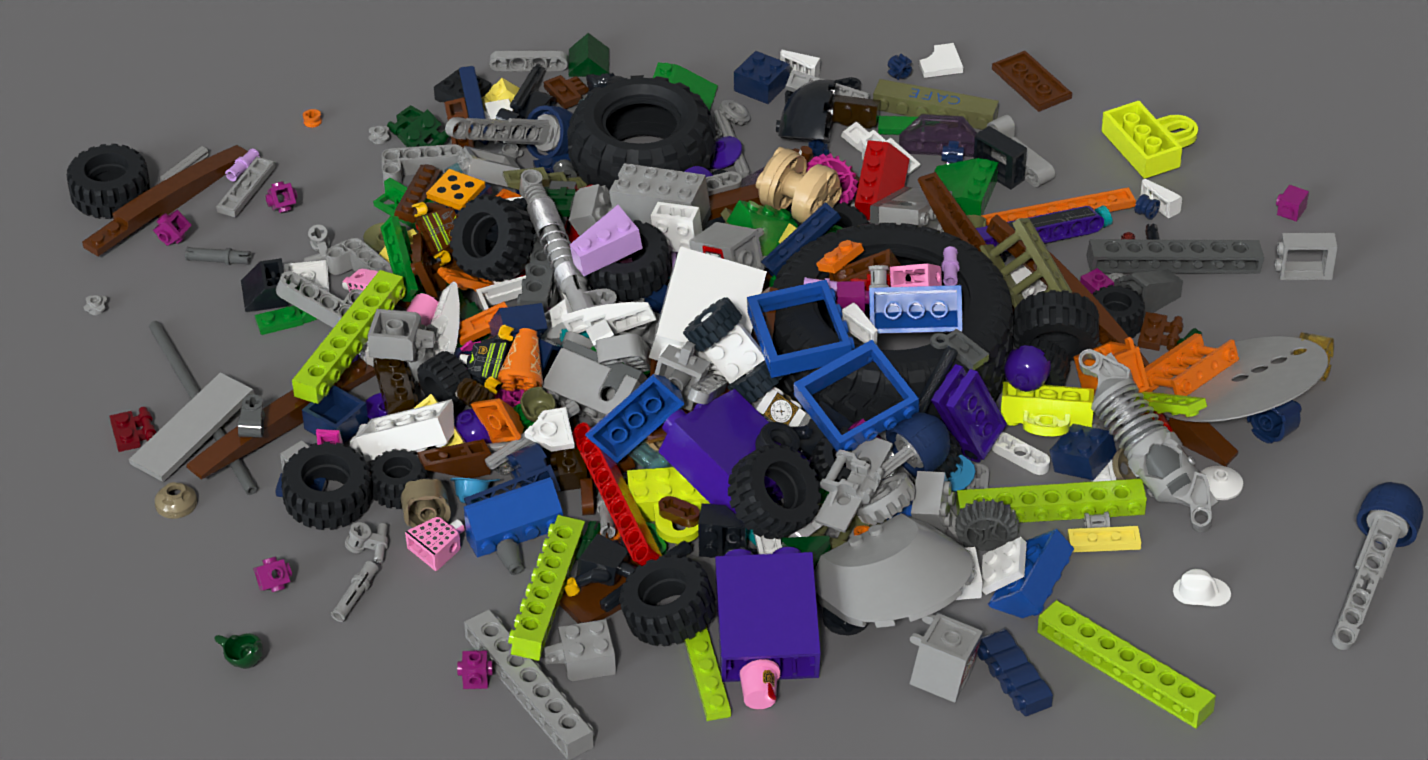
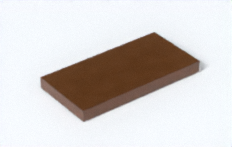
M1026 51L992 63V70L1038 112L1072 99V92Z
M629 556L628 563L638 567L639 564L634 562L631 556ZM621 576L614 586L601 583L588 584L581 587L579 593L571 597L564 592L559 605L578 624L603 620L621 610V605L619 604L611 611L605 612L600 607V600L625 583L626 578Z

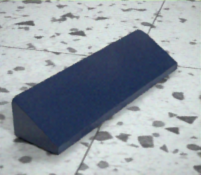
M460 67L459 73L469 118L486 119L475 67ZM487 126L484 128L483 134L487 131ZM479 140L484 145L489 143V140Z

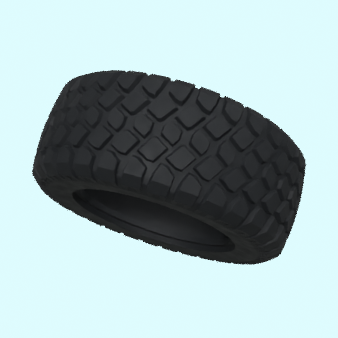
M875 223L861 224L855 228L850 226L836 230V233L830 232L818 237L817 240L801 247L800 251L795 252L786 261V264L781 267L772 286L778 290L803 285L805 277L825 280V278H829V272L819 271L816 263L826 253L837 248L841 242L850 240L851 242L862 243L864 251L848 264L890 248L901 266L917 264L940 266L942 286H946L943 283V252L946 247H955L958 251L957 261L959 262L958 282L956 285L962 286V333L989 353V360L975 369V371H978L994 402L998 399L999 394H1001L1003 382L1006 381L1004 366L1013 349L1014 324L1010 291L997 266L984 253L978 251L976 247L949 233H941L940 230L926 226L921 228L919 225L901 223V225L896 223H879V225H875ZM907 274L905 280L911 282V277ZM824 299L776 310L772 342L777 355L840 341L834 332L835 328ZM870 303L865 304L866 317L870 316ZM941 339L937 340V342H939V343L944 342V341L941 340ZM854 344L855 348H853L852 350L858 348L861 345ZM931 344L912 349L881 351L919 398L945 349H936ZM955 358L947 374L952 370L955 364L963 366L966 373H968L970 369ZM874 361L812 395L816 402L823 401L852 423L861 419L868 421L904 400ZM822 367L783 375L784 377L775 386L800 404L794 396V382ZM931 401L925 413L937 417L944 423Z

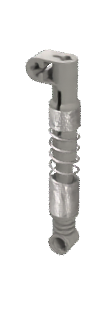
M534 169L522 172L519 189L520 195L525 198L528 204L527 211L537 236L541 239V245L545 246L544 252L548 254L547 260L551 262L554 277L561 292L566 295L572 311L575 312L605 304H615L617 296L610 289L588 291L586 276H583L573 263L569 247L571 242L553 200L547 196L544 189L542 174ZM542 240L547 241V244L544 245Z

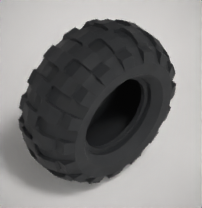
M637 75L625 80L617 78L608 81L607 86L603 88L595 87L587 93V97L579 102L570 119V126L567 130L569 158L575 171L578 172L582 181L587 186L591 184L605 185L608 190L611 189L614 181L619 179L618 174L624 163L682 172L693 166H700L708 170L716 152L715 122L698 94H693L690 91V87L680 82L673 84L669 82V78L659 76L644 78V75ZM635 136H652L663 139L657 142L640 144L619 141Z

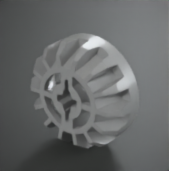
M897 473L880 482L869 504H862L861 508H858L856 512L861 522L869 525L881 524L885 519H891L894 514L902 512L904 507L910 505V501L914 500L915 486L907 473Z

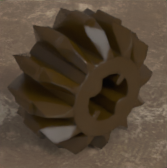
M464 378L455 392L456 397L471 408L473 402L495 399L491 391L471 378Z

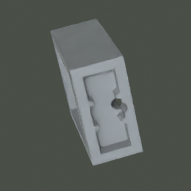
M464 146L463 152H460L458 155L457 163L465 175L492 184L508 187L503 177V171L520 170L512 156Z
M1282 233L1281 242L1277 243L1279 258H1275V271H1279L1280 280H1332L1337 253L1335 233ZM1288 250H1323L1322 261L1286 262Z

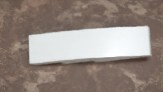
M858 122L844 130L841 135L842 138L860 152H862V142L864 141L889 142L910 158L907 176L921 165L892 138L886 141L875 130L868 132Z
M454 281L442 291L431 325L438 328L434 347L439 349V353L441 351H448L454 354L457 345L460 303L457 283Z
M625 302L605 304L562 315V321L568 331L581 333L586 331L585 329L606 319L613 333L617 334L656 320V316L648 302Z

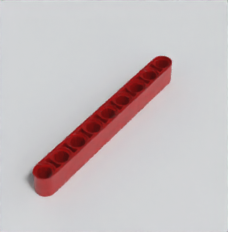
M585 422L579 423L573 430V439L632 560L643 566L648 560L652 559L654 561L659 559L662 554L616 462L586 437L585 434L593 427Z

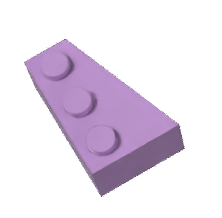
M619 205L615 206L570 244L573 263L583 276L643 249L639 229Z

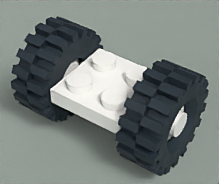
M724 297L716 301L715 304H711L700 315H697L688 324L689 326L684 329L683 334L689 342L696 344L695 349L698 352L704 351L729 382L727 386L729 391L735 389L749 403L755 402L759 397L764 396L767 391L769 392L773 386L777 385L778 381L784 376L771 378L760 346L739 322L742 319V314L728 297Z

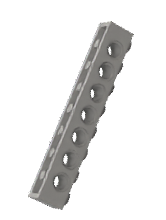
M487 610L464 621L466 639L476 651H487L488 661H492L494 673L567 760H571L594 748L593 737L595 733L592 726L582 720L577 708L571 707L565 694L559 692L555 688L552 679L543 674L540 665L529 658L511 655L512 644H508L510 631L508 632L504 628L498 616L495 617L490 610Z

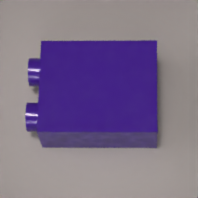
M733 389L715 398L708 404L697 403L693 411L688 414L682 409L671 414L663 424L662 429L667 435L658 452L710 504L726 505L736 514L735 509L731 508L730 505L731 496H728V487L731 486L728 484L729 475L732 474V468L740 459L756 450V438L763 426L769 422L738 391ZM764 476V484L768 495L775 503L780 502L784 498L780 487L771 478Z
M782 547L775 550L773 554L753 555L748 550L735 549L727 552L725 556H715L722 682L740 681V670L748 663L759 659L774 661L779 665L780 677L778 680L819 678L820 641L812 552L801 553L799 549L794 547Z

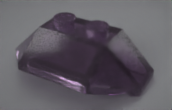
M921 114L899 134V145L909 154L942 155L943 145L948 146L949 141H958L959 147H964L963 157H973L974 138L977 132L963 116Z

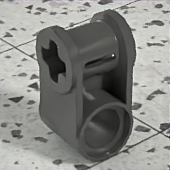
M248 395L242 401L241 414L238 420L239 437H263L265 413L262 409L263 400L259 395Z

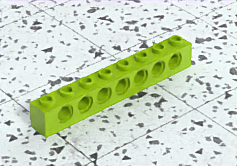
M382 270L378 271L292 379L294 397L319 404L322 398L327 396L330 388L340 379L341 374L351 365L352 360L362 351L363 346L368 341V333L376 309L394 310L398 301L404 297L406 288L403 276Z
M1142 479L957 490L956 510L958 515L960 508H965L966 503L973 504L974 500L981 502L983 498L986 501L994 499L997 503L1003 501L1004 505H1010L1011 509L1015 510L1019 523L1084 519V513L1096 515L1103 514L1105 511L1109 512L1110 517L1145 515L1147 498Z
M558 515L555 524H550L548 530L549 538H545L542 552L544 553H539L537 560L538 568L534 567L531 577V582L533 583H528L525 595L527 599L523 598L521 602L520 612L522 613H517L514 628L516 629H511L508 644H512L511 655L540 660L564 593V586L570 576L580 547V538L584 533L585 521Z
M1056 600L1039 615L1037 633L1197 729L1214 712L1216 695L1208 689H1204L1188 677L1174 671L1168 665L1157 661L1149 654L1142 652L1129 642L1122 640L1109 630L1102 628L1089 618L1072 610L1069 606Z

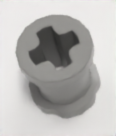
M869 266L868 269L871 271V285H869V288L889 287L887 285L888 266Z
M1108 511L1096 515L1084 513V528L1110 527ZM1100 521L1102 522V523H1099V524H1093V523H1092V522H1100Z

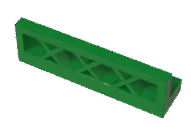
M388 178L384 181L385 193L374 200L373 203L376 208L390 216H394L395 209L408 187L392 178ZM389 199L395 204H384V202ZM399 219V221L417 231L416 222L411 223Z
M390 216L380 228L393 274L403 276L406 292L400 301L411 302L416 296L414 295L415 293L424 294L419 276H415L410 264L413 262L410 254L413 252L406 226L400 225L398 216Z

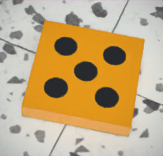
M448 169L426 192V196L429 200L460 210L462 207H466V203L474 200L485 188V181Z

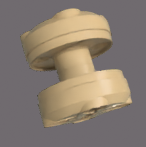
M779 147L765 166L763 172L759 175L756 181V188L758 189L759 199L763 206L769 205L774 209L780 210L786 209L792 203V217L802 224L825 202L832 208L837 203L842 193L838 173L836 170L821 164L814 165L806 173L807 162L804 156L789 148Z

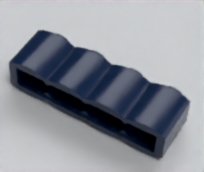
M1006 629L981 637L977 655L981 661H985L988 665L992 677H996L1000 681L1003 692L1012 698L1013 705L1017 711H1020L1024 716H1029L1052 707L1053 694L1050 688L1040 678L1035 667L1028 662L1024 652L1016 645L1013 637Z

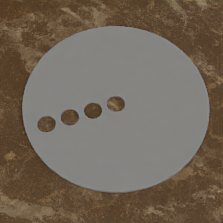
M1272 336L1237 341L1235 345L1239 360L1187 395L1205 398L1206 408L1199 410V414L1191 417H1186L1185 414L1171 415L1169 412L1163 414L1183 421L1215 422L1242 418L1270 410L1293 400L1314 386L1326 372L1328 356L1325 350L1318 344L1296 337ZM1306 349V352L1302 354L1291 355V352L1294 350ZM1277 358H1287L1286 361L1279 364L1271 363ZM1261 366H1266V367H1268V368H1267L1265 371H1263V372H1259V373H1253V372H1252V370L1255 369V368H1257V367H1261ZM1240 375L1248 376V378L1243 381H1232L1235 377ZM1159 386L1154 390V393L1175 395L1173 388Z

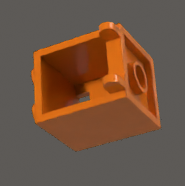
M1131 337L1125 339V344L1108 342L1092 349L1105 356L1112 353L1118 363L1128 367L1131 370L1134 382L1139 388L1138 393L1150 389L1139 346H1134ZM1079 355L1074 356L1081 387L1094 389L1095 395L1098 378L1084 374L1079 366ZM1086 359L1083 364L1092 366L1096 361L1094 359Z

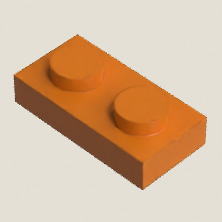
M850 240L841 242L837 248L826 253L816 263L818 270L835 274L864 251L862 243L851 242Z

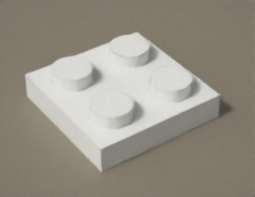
M1022 537L1009 541L1005 545L983 555L981 577L983 581L982 592L985 595L1024 577L1027 542Z

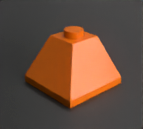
M500 398L473 402L471 404L478 419L488 431L492 443L514 441L522 437L524 426L520 421L519 414Z

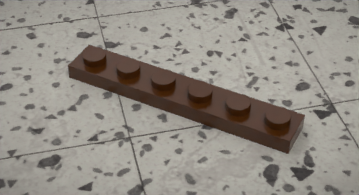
M429 164L420 165L396 207L394 216H398L400 220L415 223L414 218L416 217L414 215L418 211L416 207L412 208V205L420 202L426 203V192L438 181L441 170Z

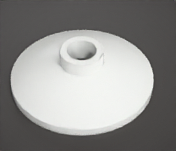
M1210 466L1201 471V473L1206 474L1210 491L1217 500L1233 499L1243 489L1242 477L1238 472L1229 467Z

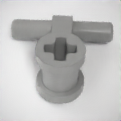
M314 225L309 229L308 236L311 240L312 249L319 253L305 257L304 262L326 260L325 251L330 246L327 229L323 225Z
M353 523L349 530L350 535L345 540V547L352 553H361L365 548L375 550L374 561L382 563L384 551L388 546V538L386 537L387 525L384 523L379 524L376 534L372 533L370 527L365 523Z

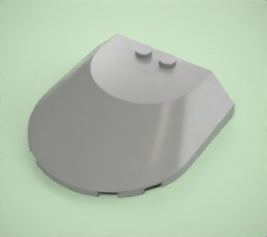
M900 513L881 524L871 526L868 531L849 538L844 544L820 556L814 570L816 602L845 622L855 626L865 627L867 625L866 622H875L876 628L895 626V620L909 617L910 622L931 615L955 601L962 595L961 587L964 584L970 585L975 575L973 568L975 565L970 553L956 541L931 524Z

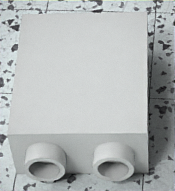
M680 246L672 269L649 358L659 360L669 344L682 350V347L689 341L683 334L684 329L703 310L724 297H728L742 314V319L739 322L751 335L753 326L747 313V297L761 294L767 271ZM696 349L694 350L695 356L711 362L708 374L723 376L704 351L698 352Z

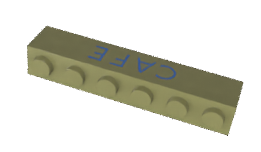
M879 79L873 93V99L881 100L880 111L910 117L940 118L942 123L980 130L985 129L989 122L998 118L999 101L884 79Z

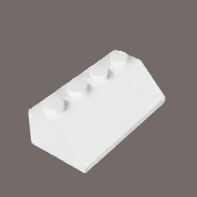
M451 399L371 419L356 437L365 461L375 460L376 456L383 455L382 453L385 451L390 452L392 449H407L408 452L411 450L421 452L430 446L442 447L448 444L449 439L454 434L453 401Z

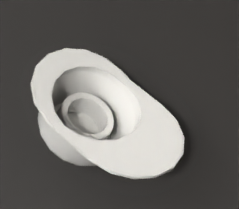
M1202 569L1187 571L1174 584L1173 588L1175 598L1184 604L1221 606L1226 604L1231 597L1230 588L1226 583L1212 578L1207 571Z

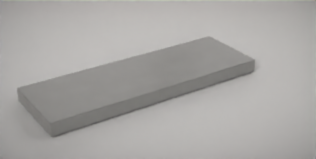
M220 372L129 458L130 464L164 482L242 407L243 399L248 395L254 394L253 389Z

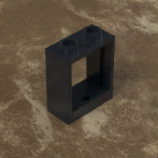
M987 126L975 135L973 157L974 159L980 158L998 162V183L1012 190L1025 180L1027 147L990 126ZM992 148L1007 156L1006 165L991 156Z

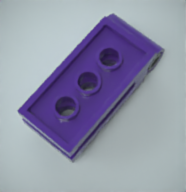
M955 364L931 399L946 427L959 442V447H962V454L976 463L984 460L1007 423L978 371L970 369L966 373L963 366Z

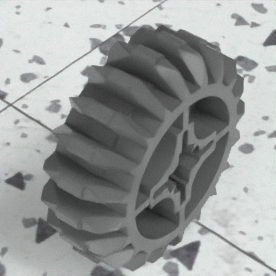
M983 498L981 502L974 500L973 504L966 503L965 508H960V512L955 519V532L959 542H963L964 547L971 546L981 551H991L1001 547L1007 542L1015 540L1019 533V520L1015 510H1012L1010 505H1004L1003 501L997 503L994 499L986 501Z

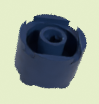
M1291 400L1270 410L1247 416L1248 423L1251 422L1253 434L1265 443L1279 442L1299 427L1302 408L1297 401Z
M537 442L506 456L508 464L513 468V471L510 472L512 479L548 466L545 460L547 456ZM547 471L540 473L536 482L549 478ZM534 476L528 478L527 480L532 481ZM520 481V483L522 484L520 485V487L529 485L528 483Z

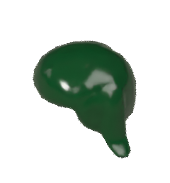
M254 634L232 635L229 638L220 635L214 637L215 641L223 647L225 659L235 667L251 668L262 658L263 642Z

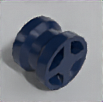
M1142 194L1136 202L1135 213L1139 215L1144 214L1147 219L1152 220L1159 211L1160 201L1157 199L1152 200L1148 195Z

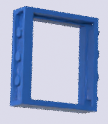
M827 280L747 297V313L771 378L823 367L855 348L852 336L848 337L847 322L841 319L842 311L840 304L835 303V291L833 288H829ZM824 299L840 342L777 355L762 313Z
M873 340L794 382V396L837 452L838 450L853 451L858 445L865 441L873 440L879 433L885 430H891L897 423L904 419L912 418V415L919 411V398ZM874 361L904 400L841 435L812 395Z

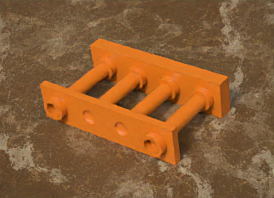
M1193 334L1145 367L1150 387L1145 392H1152L1159 386L1173 388L1175 395H1189L1239 360L1235 341L1230 339L1219 348L1204 346L1201 334Z

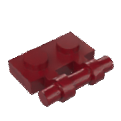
M147 407L139 408V415L134 417L132 411L109 415L118 452L140 448V441H148L156 434V429L151 423L153 421L152 414L148 411ZM143 426V428L140 430L136 429V427Z

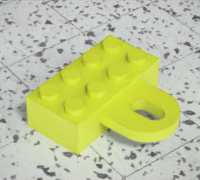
M1140 101L1103 112L1102 120L1103 134L1144 179L1179 168L1182 148L1194 143L1198 135V126L1191 118L1183 115H1168L1156 119ZM1180 128L1186 129L1177 133L1171 132Z
M1003 382L1001 414L1007 425L1015 426L1021 423L1023 424V429L1029 433L1041 436L1064 435L1069 432V427L1072 424L1092 427L1093 410L1091 406L1094 399V389L1043 385L1037 390L1025 392L1015 389L1009 382Z
M674 467L627 470L628 488L645 522L655 521L656 532L660 538L669 543L679 544L681 541L691 542L699 536L698 525L686 527L684 530L678 531L673 528L672 521L664 519L659 515L658 503L661 498L666 496L676 497L693 504L700 511L702 503L710 504Z

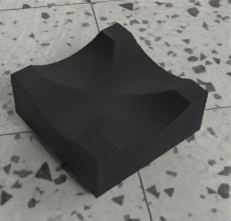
M459 69L434 86L435 100L446 102L465 98ZM477 76L482 98L491 90V82Z

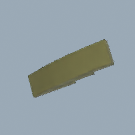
M544 167L530 168L542 174V184L544 187H550L551 181H573L577 183V189L587 186L581 177L566 178L564 172L546 173ZM528 169L503 171V177L508 187L519 190L521 174Z

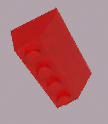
M871 140L867 142L855 199V207L866 216L867 220H870V205L905 187L910 158L889 142Z

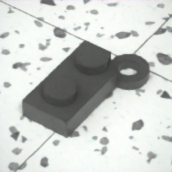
M955 329L948 335L936 333L931 337V345L934 348L945 349L950 346L957 350L956 359L969 369L975 370L989 360V353L958 329ZM941 339L944 342L939 343L936 340Z

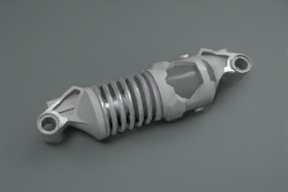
M1092 349L1082 351L1079 355L1081 371L1086 375L1098 378V385L1091 409L1095 415L1100 416V421H1105L1104 427L1110 428L1109 434L1115 435L1114 441L1120 442L1119 448H1125L1124 455L1133 474L1137 478L1142 479L1148 488L1147 493L1149 496L1154 497L1156 501L1178 503L1190 507L1193 529L1198 532L1208 531L1212 525L1211 508L1217 505L1218 501L1210 491L1206 474L1197 470L1194 466L1195 460L1191 456L1188 457L1182 449L1183 443L1175 432H1170L1166 426H1163L1164 422L1158 420L1159 415L1153 413L1154 409L1148 406L1149 402L1147 400H1143L1144 395L1138 393L1139 388L1134 382L1131 370L1128 367L1118 363L1112 353L1105 356ZM1086 359H1094L1096 361L1092 366L1083 364ZM1137 396H1139V397H1140V399H1139V400H1137V401H1134V400H1135V399H1136V397H1137ZM1142 403L1145 404L1144 407L1139 408ZM1114 418H1118V420L1110 423ZM1120 424L1123 425L1119 429L1115 430ZM1199 515H1204L1208 520L1203 524H1199L1195 521V518Z

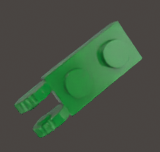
M296 306L255 315L256 324L262 335L302 326L317 319Z

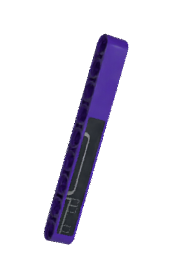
M1090 206L1029 217L1043 243L1095 233L1104 225L1103 217ZM1009 221L1008 224L1015 230L1012 224L1014 221ZM988 226L976 228L987 245L993 244L996 247L999 244L986 232Z

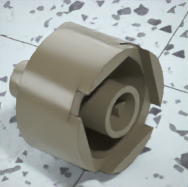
M420 479L406 483L401 495V504L404 520L408 526L410 525L414 528L435 517H440L446 523L448 522L451 515L447 491L440 480Z

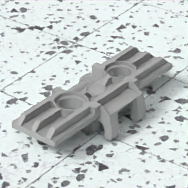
M875 437L871 441H865L858 445L852 452L838 450L836 453L837 458L829 473L820 482V487L828 491L829 494L814 520L816 523L844 533L846 532L858 508H861L862 504H869L882 481L884 471L881 467L893 447V443ZM844 463H846V468L851 470L847 480L841 479L840 482H835ZM842 497H847L851 500L846 505H840L837 502Z

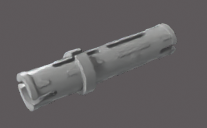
M598 492L597 511L600 514V534L606 537V533H608V538H612L615 535L614 521L600 492Z
M366 561L358 575H354L351 580L352 584L331 612L334 620L343 622L363 591L368 590L370 581L379 570L375 563Z

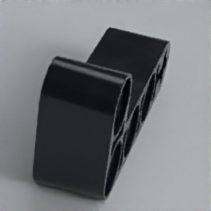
M535 90L518 112L501 108L497 112L495 119H527L529 114L539 106H555L556 98ZM517 127L514 128L512 135L515 134Z

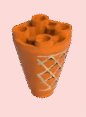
M529 328L519 329V333L516 334L498 374L497 380L501 382L502 389L506 391L520 389L525 392L529 388L542 387L543 377L537 331Z

